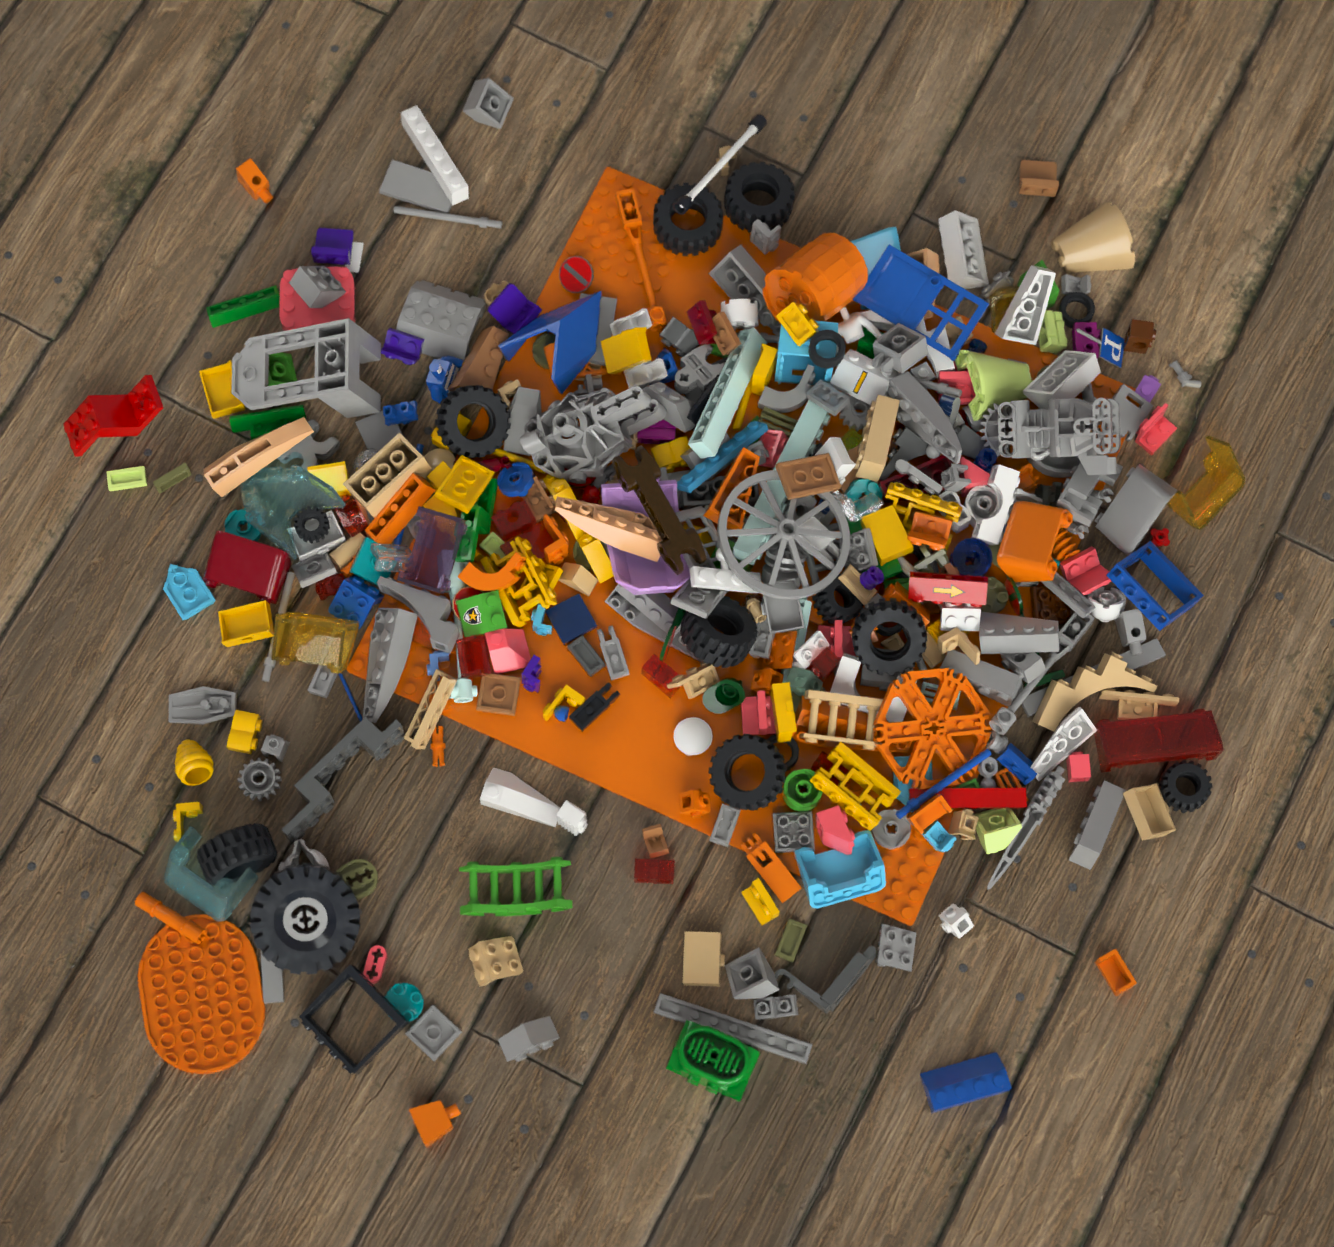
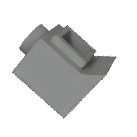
M951 463L952 466L941 473V485L945 491L958 492L972 483L971 479L959 478V475L968 469V465Z
M272 734L270 736L267 735L261 752L265 757H268L269 754L274 755L278 761L282 762L290 742Z

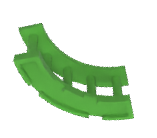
M552 857L550 861L522 865L521 862H513L510 865L501 866L479 865V862H468L466 866L459 867L460 872H469L470 901L468 905L460 907V915L484 916V913H495V916H522L542 914V910L551 909V912L572 909V900H565L562 896L561 867L571 865V861L563 860L562 857ZM553 869L554 897H552V900L546 901L543 899V870ZM535 872L536 900H534V903L523 904V901H521V873ZM477 873H490L491 902L489 904H480V901H478ZM498 873H513V902L510 905H501V902H499Z

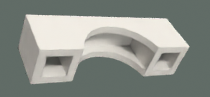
M999 464L992 467L987 484L995 492L997 499L996 508L988 518L976 520L971 539L992 546L998 545L1002 541L1004 535L1003 527L1009 519L1008 510L1015 499L1013 495L1014 490L1020 482V471Z

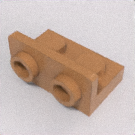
M723 311L714 316L712 320L718 333L713 338L722 355L725 356L736 349L741 342Z

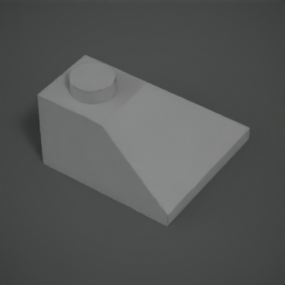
M760 948L725 965L734 999H762L779 990L775 973Z

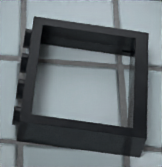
M351 964L299 1016L303 1020L301 1023L304 1027L316 1034L315 1039L321 1045L326 1044L330 1049L328 1051L329 1054L336 1060L339 1058L344 1063L342 1067L350 1074H359L409 1023L355 965ZM351 977L397 1024L358 1064L312 1018Z

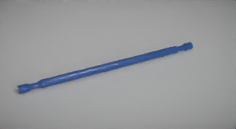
M339 669L338 675L361 722L362 716Z

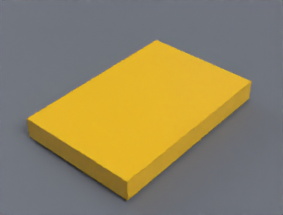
M461 455L436 490L434 497L468 514L493 478L495 472Z

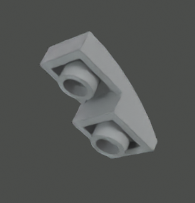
M794 994L753 1000L755 1020L798 1015L797 999Z

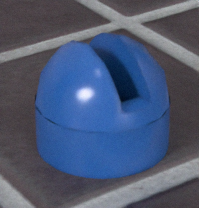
M560 705L555 708L554 716L557 720L566 722L569 707Z

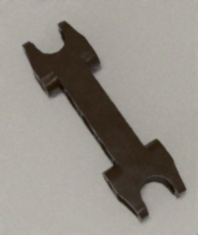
M641 445L636 447L637 449L635 450L638 465H628L619 455L613 458L612 463L618 482L625 492L635 491L663 541L657 543V548L662 559L675 574L679 575L684 570L680 557L681 554L691 555L699 564L706 561V554L696 530L692 527L685 530L656 480L661 477L658 464Z

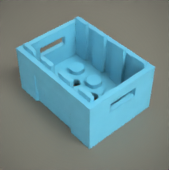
M816 321L819 325L817 328L819 331L833 330L838 333L839 323ZM781 324L775 382H778V384H781V382L799 384L802 376L792 375V369L805 371L809 364L815 367L814 373L816 374L813 384L810 385L814 386L820 379L830 383L833 368H820L812 362L808 353L812 337L801 346H797ZM830 340L818 342L816 345L817 354L828 359L835 357L836 343Z

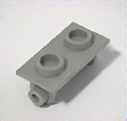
M1010 271L999 272L995 275L994 281L981 290L982 294L979 298H984L989 303V306L994 305L1002 297L998 290L1004 294L1013 285V278L1007 276Z

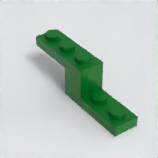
M491 479L468 514L461 512L454 561L474 562L478 535L490 534L498 487L497 479Z

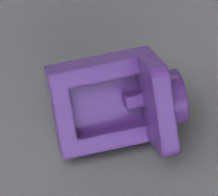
M1145 375L1135 392L1150 403L1161 384L1154 376L1149 375L1148 377Z

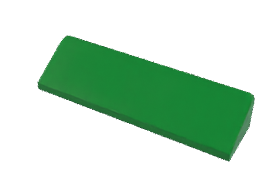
M277 285L208 306L206 310L211 325L215 328L280 307V294Z

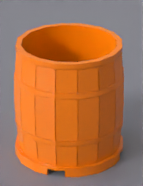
M823 233L801 247L782 262L780 266L766 274L763 297L769 311L779 323L780 321L776 315L792 302L799 305L802 303L808 310L807 315L810 319L826 321L842 310L863 290L868 281V269L863 256L848 239L836 233Z

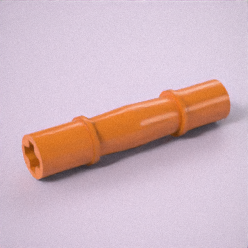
M141 892L137 896L135 905L149 913L151 917L158 918L166 925L179 931L180 935L186 936L197 944H200L205 939L207 930L192 922L191 919H186L173 909L163 905L162 901L153 898L145 892Z

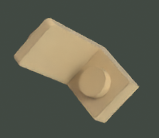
M957 627L938 637V650L941 654L952 651L956 646H959L975 665L979 664V648L969 641L968 636Z

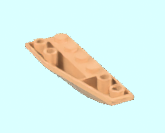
M305 417L295 420L234 447L203 469L204 476L212 489L223 497L314 431Z
M557 496L555 510L584 532L615 548L658 562L660 553L657 543L663 540L649 517L629 510Z

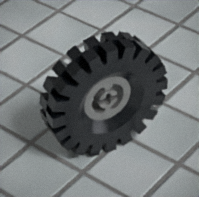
M312 863L292 864L285 866V869L281 871L278 870L273 873L259 888L250 914V928L257 949L260 948L262 955L268 962L270 960L274 962L275 967L281 970L288 969L290 973L300 974L301 972H307V975L315 974L318 970L323 969L325 971L332 968L334 963L342 961L347 956L349 949H352L360 928L359 903L353 888L343 879L342 875L336 871L329 870V867L321 864L319 866L312 865ZM307 904L317 909V912H314L311 908H306L307 917H310L308 918V928L313 925L314 921H319V924L310 931H301L293 925L297 923L299 927L305 928L304 919H300L303 917V908L296 915L292 914L293 910L300 905Z

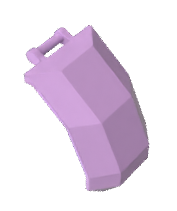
M659 478L656 479L674 512H679L676 480L659 481ZM620 483L601 484L603 506L642 513L649 517L634 490L625 492ZM607 544L615 581L634 595L670 593L690 579V568L682 554L680 557L684 570L681 574L677 575L664 562L661 555L658 562Z

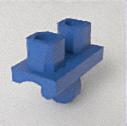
M406 401L396 405L384 406L383 416L385 417V425L409 424L410 421L418 420L417 402Z

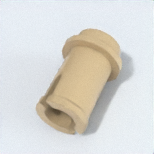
M756 598L748 600L746 608L751 612L755 622L762 623L765 621L767 616L762 614L761 602Z

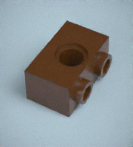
M1132 319L1125 333L1123 351L1146 354L1147 349L1151 348L1152 342L1156 337L1154 322Z

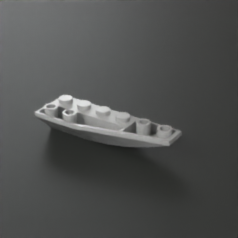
M908 371L890 379L887 397L900 400L896 416L898 421L955 464L960 463L962 448L958 437L944 411L931 394Z
M619 584L605 600L611 608L634 627L662 642L665 641L679 608L672 605L671 599L664 593L634 595ZM680 625L675 631L671 647L699 662H703L702 659H697L692 651L689 652L686 648L687 645L683 643L681 638Z
M378 608L375 614L374 628L370 635L363 719L366 717L370 722L376 723L393 695L410 651L418 614L399 608Z

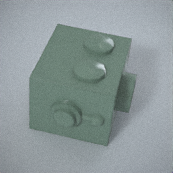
M796 667L791 668L785 683L790 682L791 690L801 697L805 695L806 690L820 691L823 682L812 671Z

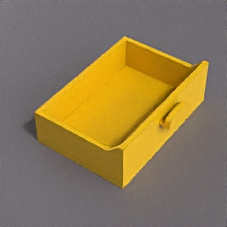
M647 327L627 329L620 334L600 341L608 374H617L651 360L646 338Z
M762 343L760 359L753 372L751 393L761 396L765 386L768 387L776 369L778 349Z
M231 361L199 371L213 419L246 410L244 404L231 393Z
M893 505L861 517L862 528H870L876 556L881 566L913 552V545L910 543V540H907L908 535Z
M266 600L218 611L222 635L221 643L226 647L275 636L270 604Z
M790 682L772 684L770 697L777 743L791 741L792 733L797 731Z

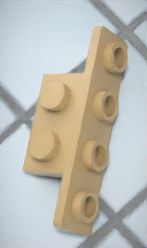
M701 662L700 667L686 670L687 674L684 676L681 674L673 677V682L667 684V687L669 689L683 685L688 699H691L720 682V679L712 664Z
M1113 688L1102 690L1099 694V699L1118 701L1117 719L1156 723L1158 705L1177 706L1179 703V698L1174 697L1172 694H1163L1162 696L1155 695L1152 692L1138 694L1133 690L1118 692Z

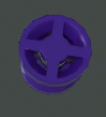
M872 566L860 574V582L868 590L874 589L876 585L884 581L883 572L876 566Z

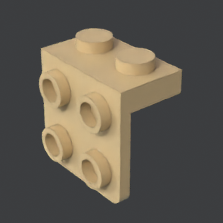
M512 936L480 941L469 948V958L473 963L475 978L478 981L479 987L486 986L496 979L517 976L523 973L517 947Z

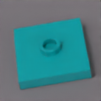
M365 537L349 572L378 586L377 581L380 576L384 578L390 577L399 554Z

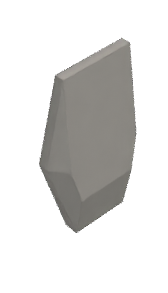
M518 387L507 411L510 412L511 418H508L511 428L507 430L509 435L504 440V450L531 456L530 453L523 449L520 437L525 435V423L542 413L540 390Z
M202 686L169 695V723L204 725L233 717L235 710H237V694L235 692Z

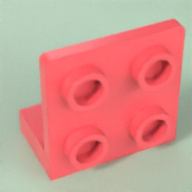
M1167 403L1162 407L1158 406L1152 412V416L1149 419L1146 418L1141 423L1139 430L1136 432L1138 436L1135 442L1151 456L1177 430V427L1163 416L1169 406Z
M1092 546L1059 563L1064 579L1083 596L1091 594L1094 590L1111 582L1106 576L1110 571L1100 565L1096 549Z

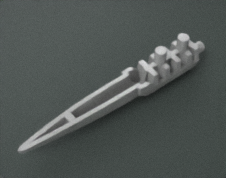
M1058 766L1055 772L1049 771L1024 811L1023 815L1025 817L1021 822L1022 828L1002 855L987 885V890L991 889L1018 855L1035 827L1041 824L1044 814L1047 812V807L1051 806L1052 799L1057 796L1056 792L1062 788V783L1065 781L1061 777L1065 769L1061 766Z

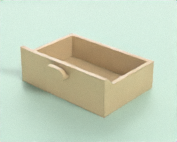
M1157 783L1135 787L1123 793L1142 840L1163 837L1176 830L1169 814V807L1164 802Z
M685 932L684 985L720 987L721 966L725 967V955H721V932Z

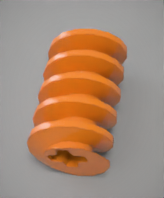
M1061 527L1059 528L1052 551L1054 554H1058L1056 556L1058 561L1066 560L1080 552L1079 549L1073 550L1076 543L1069 544L1072 536L1065 537L1069 531H1062Z

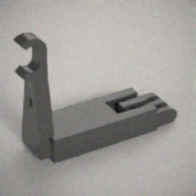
M869 946L863 955L857 952L822 997L785 969L777 970L775 977L778 979L780 975L786 976L790 979V983L787 984L788 990L794 987L827 1014L829 1010L833 1012L876 957V949L874 946Z

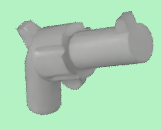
M1177 360L1169 364V367H1173L1177 373L1181 387H1201V381L1191 380L1192 375L1184 372Z

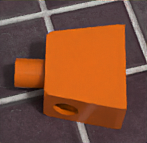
M251 158L236 168L237 180L254 200L261 198L264 203L272 200L273 196L269 192V182Z
M441 1100L409 1109L426 1147L451 1131L454 1127L450 1119L461 1114L456 1103L444 1108Z

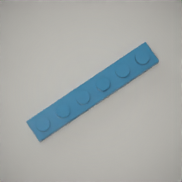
M758 421L750 422L742 431L736 433L732 439L722 444L715 456L708 457L702 463L697 464L688 474L683 475L677 482V489L691 493L736 457L743 447L747 448L769 430L767 424Z

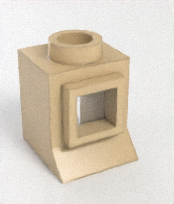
M969 809L954 811L948 833L950 835L960 834V839L962 840L976 839L974 833L979 817L973 815L974 812Z

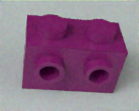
M1075 322L1072 328L1073 351L1095 353L1098 360L1100 352L1098 343L1076 331L1079 328L1100 340V329H1097V322Z

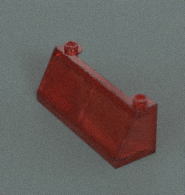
M1196 709L1191 713L1118 721L1102 719L1095 724L1097 731L1094 735L1101 773L1110 772L1111 768L1115 767L1119 769L1127 765L1190 758L1201 760L1205 757L1206 761L1216 760L1224 751L1211 710Z

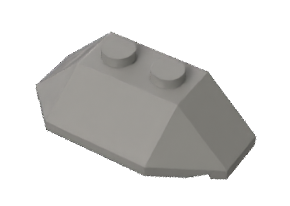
M656 382L642 388L650 395L651 399L657 400L666 408L665 421L683 432L692 430L695 427V424L687 418L695 402L661 382Z

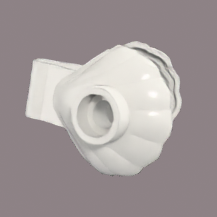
M299 839L294 842L292 854L288 856L285 862L280 863L278 870L281 871L285 869V866L292 864L298 865L301 849L312 865L319 866L321 864L329 867V864L322 853L315 849H308L305 841Z

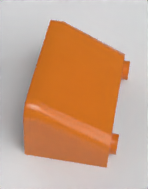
M1016 501L997 554L999 567L1014 582L1053 581L1057 571V563L1051 557V553L1059 528H1068L1072 523L1073 515L1063 508L1028 501Z

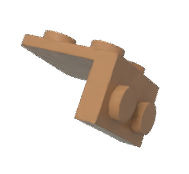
M1022 160L1020 163L1019 194L1055 197L1059 187V181L1056 180L1057 164L1055 162Z

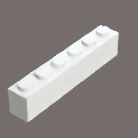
M416 105L402 111V126L451 204L455 205L468 199L467 183L419 107Z

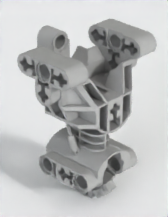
M1078 398L1048 399V409L1030 410L1029 400L1003 402L1000 405L994 403V410L987 409L990 415H983L987 419L986 422H980L981 425L985 426V429L979 430V432L985 433L981 440H987L984 447L991 446L989 453L996 451L995 457L1001 454L1006 458H1031V448H1049L1050 457L1078 456L1087 475L1117 474L1116 457L1104 455L1116 453L1121 447L1120 405L1115 399L1098 398L1093 404ZM1010 407L1012 408V413H1011V415L1009 414V411H1008ZM1112 421H1113V422L1115 423V425H1116V428H1115L1114 431H1113V429H1112ZM1087 425H1093V429H1087ZM1010 445L1013 446V452H1012V453L1010 452V449H1009V448H1010Z

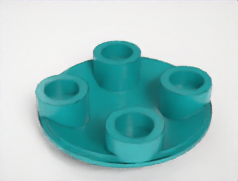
M397 983L385 995L409 1022L415 1020L422 1012L424 1005L422 993L416 986L410 983Z

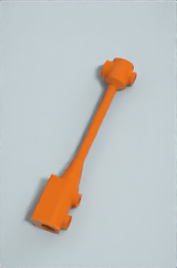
M634 188L617 191L616 201L623 228L635 248L650 305L648 309L652 323L650 330L660 331L666 327L668 322L664 307L657 306L641 245L642 218Z

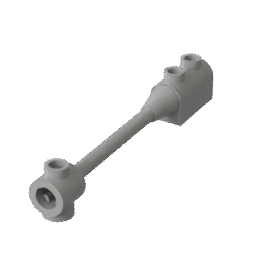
M1076 612L1059 631V652H1050L1047 660L1044 662L1046 671L1027 684L1008 708L1001 707L989 722L990 727L994 731L1004 735L1016 721L1014 713L1053 663L1074 648L1093 624L1095 617L1089 614L1084 618L1087 621L1085 622Z

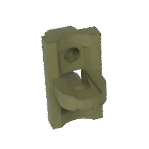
M922 544L919 548L925 557L914 563V568L916 571L934 573L930 565L931 562L936 560L940 568L949 563L946 548H941V550H935L931 553L926 544Z

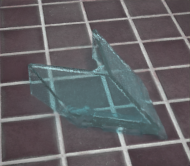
M291 465V468H282L281 466L266 467L240 484L247 522L280 549L287 552L294 560L297 559L290 520L297 512L302 511V508L307 510V506H311L312 509L316 506L318 510L320 508L332 509L344 508L346 506L332 486L299 465Z

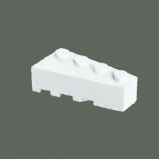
M1030 266L995 332L997 336L1006 340L1032 345L1037 344L1056 275L1055 272L1048 268Z

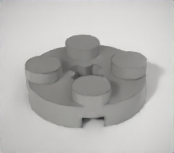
M896 809L883 810L878 813L882 819L871 830L874 840L880 846L890 850L903 846L911 835V826L906 815L899 819L895 814L898 811ZM895 825L896 833H888L886 826Z

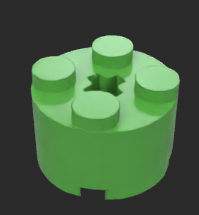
M810 769L795 770L787 776L783 786V799L792 810L797 812L810 811L819 804L823 792L816 789L810 782V779L815 775L814 771ZM803 788L806 789V792H803V793H800V792H799V791L802 790Z

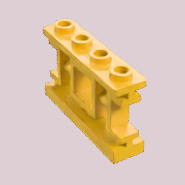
M890 482L885 498L894 500L893 507L897 513L905 515L902 525L907 535L911 530L913 522L908 519L912 507L928 512L931 515H934L935 510L945 512V518L957 523L963 509L956 502L941 500L936 495L924 494L919 489H910L898 482ZM899 497L910 500L908 508L897 505ZM949 534L948 542H947L946 547H945L947 551H948V548H949L951 539H952V537H953L952 534Z
M517 536L515 538L516 541L510 542L514 551L502 559L498 554L493 553L491 557L486 556L480 561L485 571L492 574L500 571L498 567H504L515 552H520L527 557L524 567L515 573L519 574L524 571L530 583L518 591L514 584L498 591L501 603L512 624L521 628L527 624L526 621L531 620L528 613L529 609L541 603L543 608L548 609L550 605L557 604L555 599L557 595L553 588L549 587L547 583L548 577L541 571L538 558L532 554L530 542ZM540 587L543 595L539 594L533 598L531 591ZM524 596L527 602L518 607L515 599L518 600Z
M839 742L827 757L834 764L832 768L827 772L821 767L810 779V782L816 789L826 794L832 802L837 803L848 815L855 818L862 827L871 831L882 819L875 812L879 804L882 803L888 808L901 791L846 745ZM840 764L849 770L846 775L837 769ZM832 775L841 781L838 786L829 780ZM850 778L864 788L859 797L844 786ZM871 789L879 795L876 800L868 794ZM863 800L871 806L868 811L860 805Z

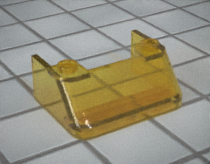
M1208 435L1205 439L1211 452L1204 459L1206 472L1185 494L1177 490L1173 498L1167 503L1168 507L1184 521L1198 530L1203 529L1245 484V476L1230 443Z

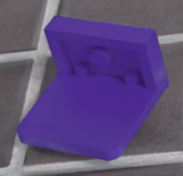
M330 228L317 229L315 247L312 246L311 250L314 263L350 265L354 237L353 231Z
M509 283L488 307V312L511 334H515L532 322L542 311L538 305L529 301L512 283Z

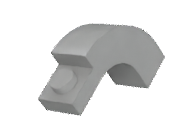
M808 364L800 383L790 391L780 392L765 386L758 402V408L763 409L765 406L779 413H788L803 406L809 400L806 398V393L813 387L810 384H813L816 377L814 373L815 367Z

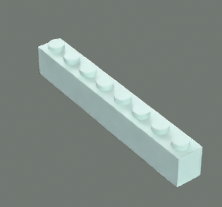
M755 328L739 332L738 338L741 344L729 354L689 440L688 445L701 459L713 457L717 454L760 359L762 343H767Z

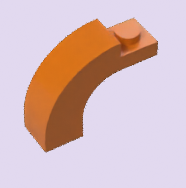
M515 552L500 571L492 574L485 572L476 563L469 562L458 575V578L468 586L478 590H504L521 578L515 572L520 571L524 567V561L527 557L520 552Z

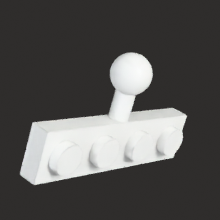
M720 548L716 551V558L720 561L721 569L698 566L690 568L691 587L759 594L744 584L729 570ZM747 572L761 582L760 573Z

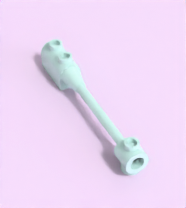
M443 550L438 556L441 593H449L452 605L454 595L460 589L469 587L458 578V575L469 562H456L453 560L455 550ZM454 614V623L458 627L460 634L456 641L458 678L449 699H454L456 703H467L473 701V697L477 696V686L472 685V680L466 678L463 629L461 621Z

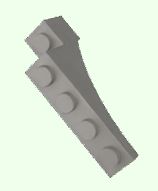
M380 576L377 581L380 592L399 600L415 614H418V617L431 636L432 648L450 654L460 635L456 624L446 621L452 611L450 600L441 595H433L424 589L418 590L407 583L401 584L393 578Z

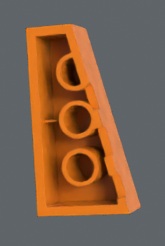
M745 447L742 448L704 513V517L718 524L719 514L725 500L739 483L756 474L760 456ZM752 486L743 491L737 498L748 504ZM732 504L728 514L727 530L742 529L746 511Z

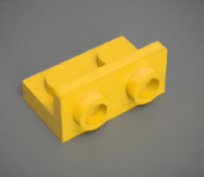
M792 302L776 317L797 346H801L819 332L817 329L819 325L813 318L810 319L808 317V310L802 303L799 305Z
M759 878L754 880L750 887L742 891L744 899L761 925L779 916L780 911Z

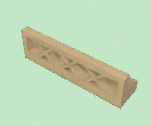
M439 669L435 670L404 739L411 742V746L415 749L426 748L457 682V679ZM439 676H442L441 682L438 686L437 680ZM431 694H434V697L430 703L429 697ZM426 711L423 720H421L422 712ZM419 728L415 737L412 738L411 736L414 729Z

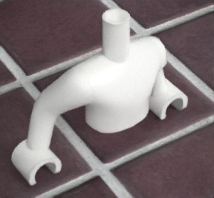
M846 307L840 310L844 321L839 323L838 333L844 337L846 343L854 342L864 336L862 325L877 339L883 335L863 315L859 314L850 317Z

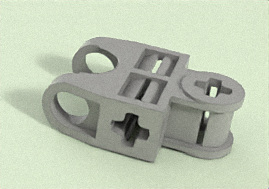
M704 344L695 348L680 359V367L682 369L675 374L674 383L675 390L678 393L687 394L697 386L704 393L714 378L720 375L726 362L712 365L706 361L707 356L713 351V347L710 344Z

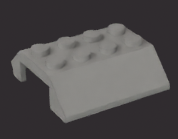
M424 280L421 282L416 281L410 288L399 316L396 330L425 339L422 354L438 359L444 356H453L462 359L464 362L470 351L469 343L478 319L484 315L486 309L485 299L475 296L470 298L469 294L456 290L451 292L452 289L440 285L435 287L433 283Z

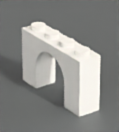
M847 653L843 654L830 693L860 696L855 686V679L861 664L859 657ZM899 673L897 676V680L900 684H902L903 679ZM899 697L892 699L887 711L886 720L890 723L903 722L907 708ZM860 706L859 709H857V711L860 712H869V710H867V706Z

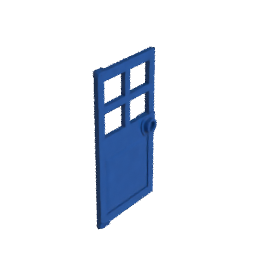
M890 244L868 276V281L863 290L853 298V301L860 303L894 325L900 323L925 336L927 345L946 355L952 361H955L962 346L989 306V303ZM944 285L958 293L947 313L932 305ZM964 297L979 305L967 325L952 317ZM928 310L943 318L931 338L916 330ZM948 322L963 330L951 350L936 342Z

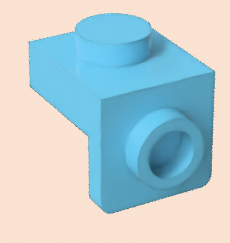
M538 604L537 610L533 609L531 615L533 631L542 636L551 635L552 626L543 624L546 608Z
M937 820L930 824L922 833L931 846L940 852L950 850L957 839L954 835H950Z

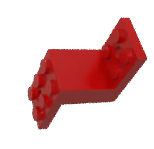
M145 375L128 394L88 395L64 422V430L67 433L74 456H82L99 437L138 436L164 407L152 375Z

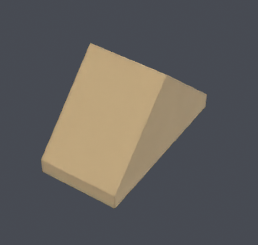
M565 562L561 568L563 573L558 581L589 597L598 579L582 565Z

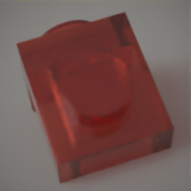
M342 573L331 575L316 582L315 590L321 601L325 600L328 596L336 595L344 580Z

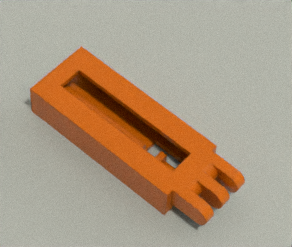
M754 832L752 835L757 840L756 842H753L748 837L746 840L750 846L747 847L744 842L740 843V845L748 854L746 857L779 900L784 903L801 890L802 887L766 841L763 842L757 833ZM763 851H764V853L768 856V858L771 860V862H770L768 865H766L765 867H764L763 864L760 862V860L756 857V856L758 855L759 858L762 860V862H763L765 859H767V858L763 855V853H762Z

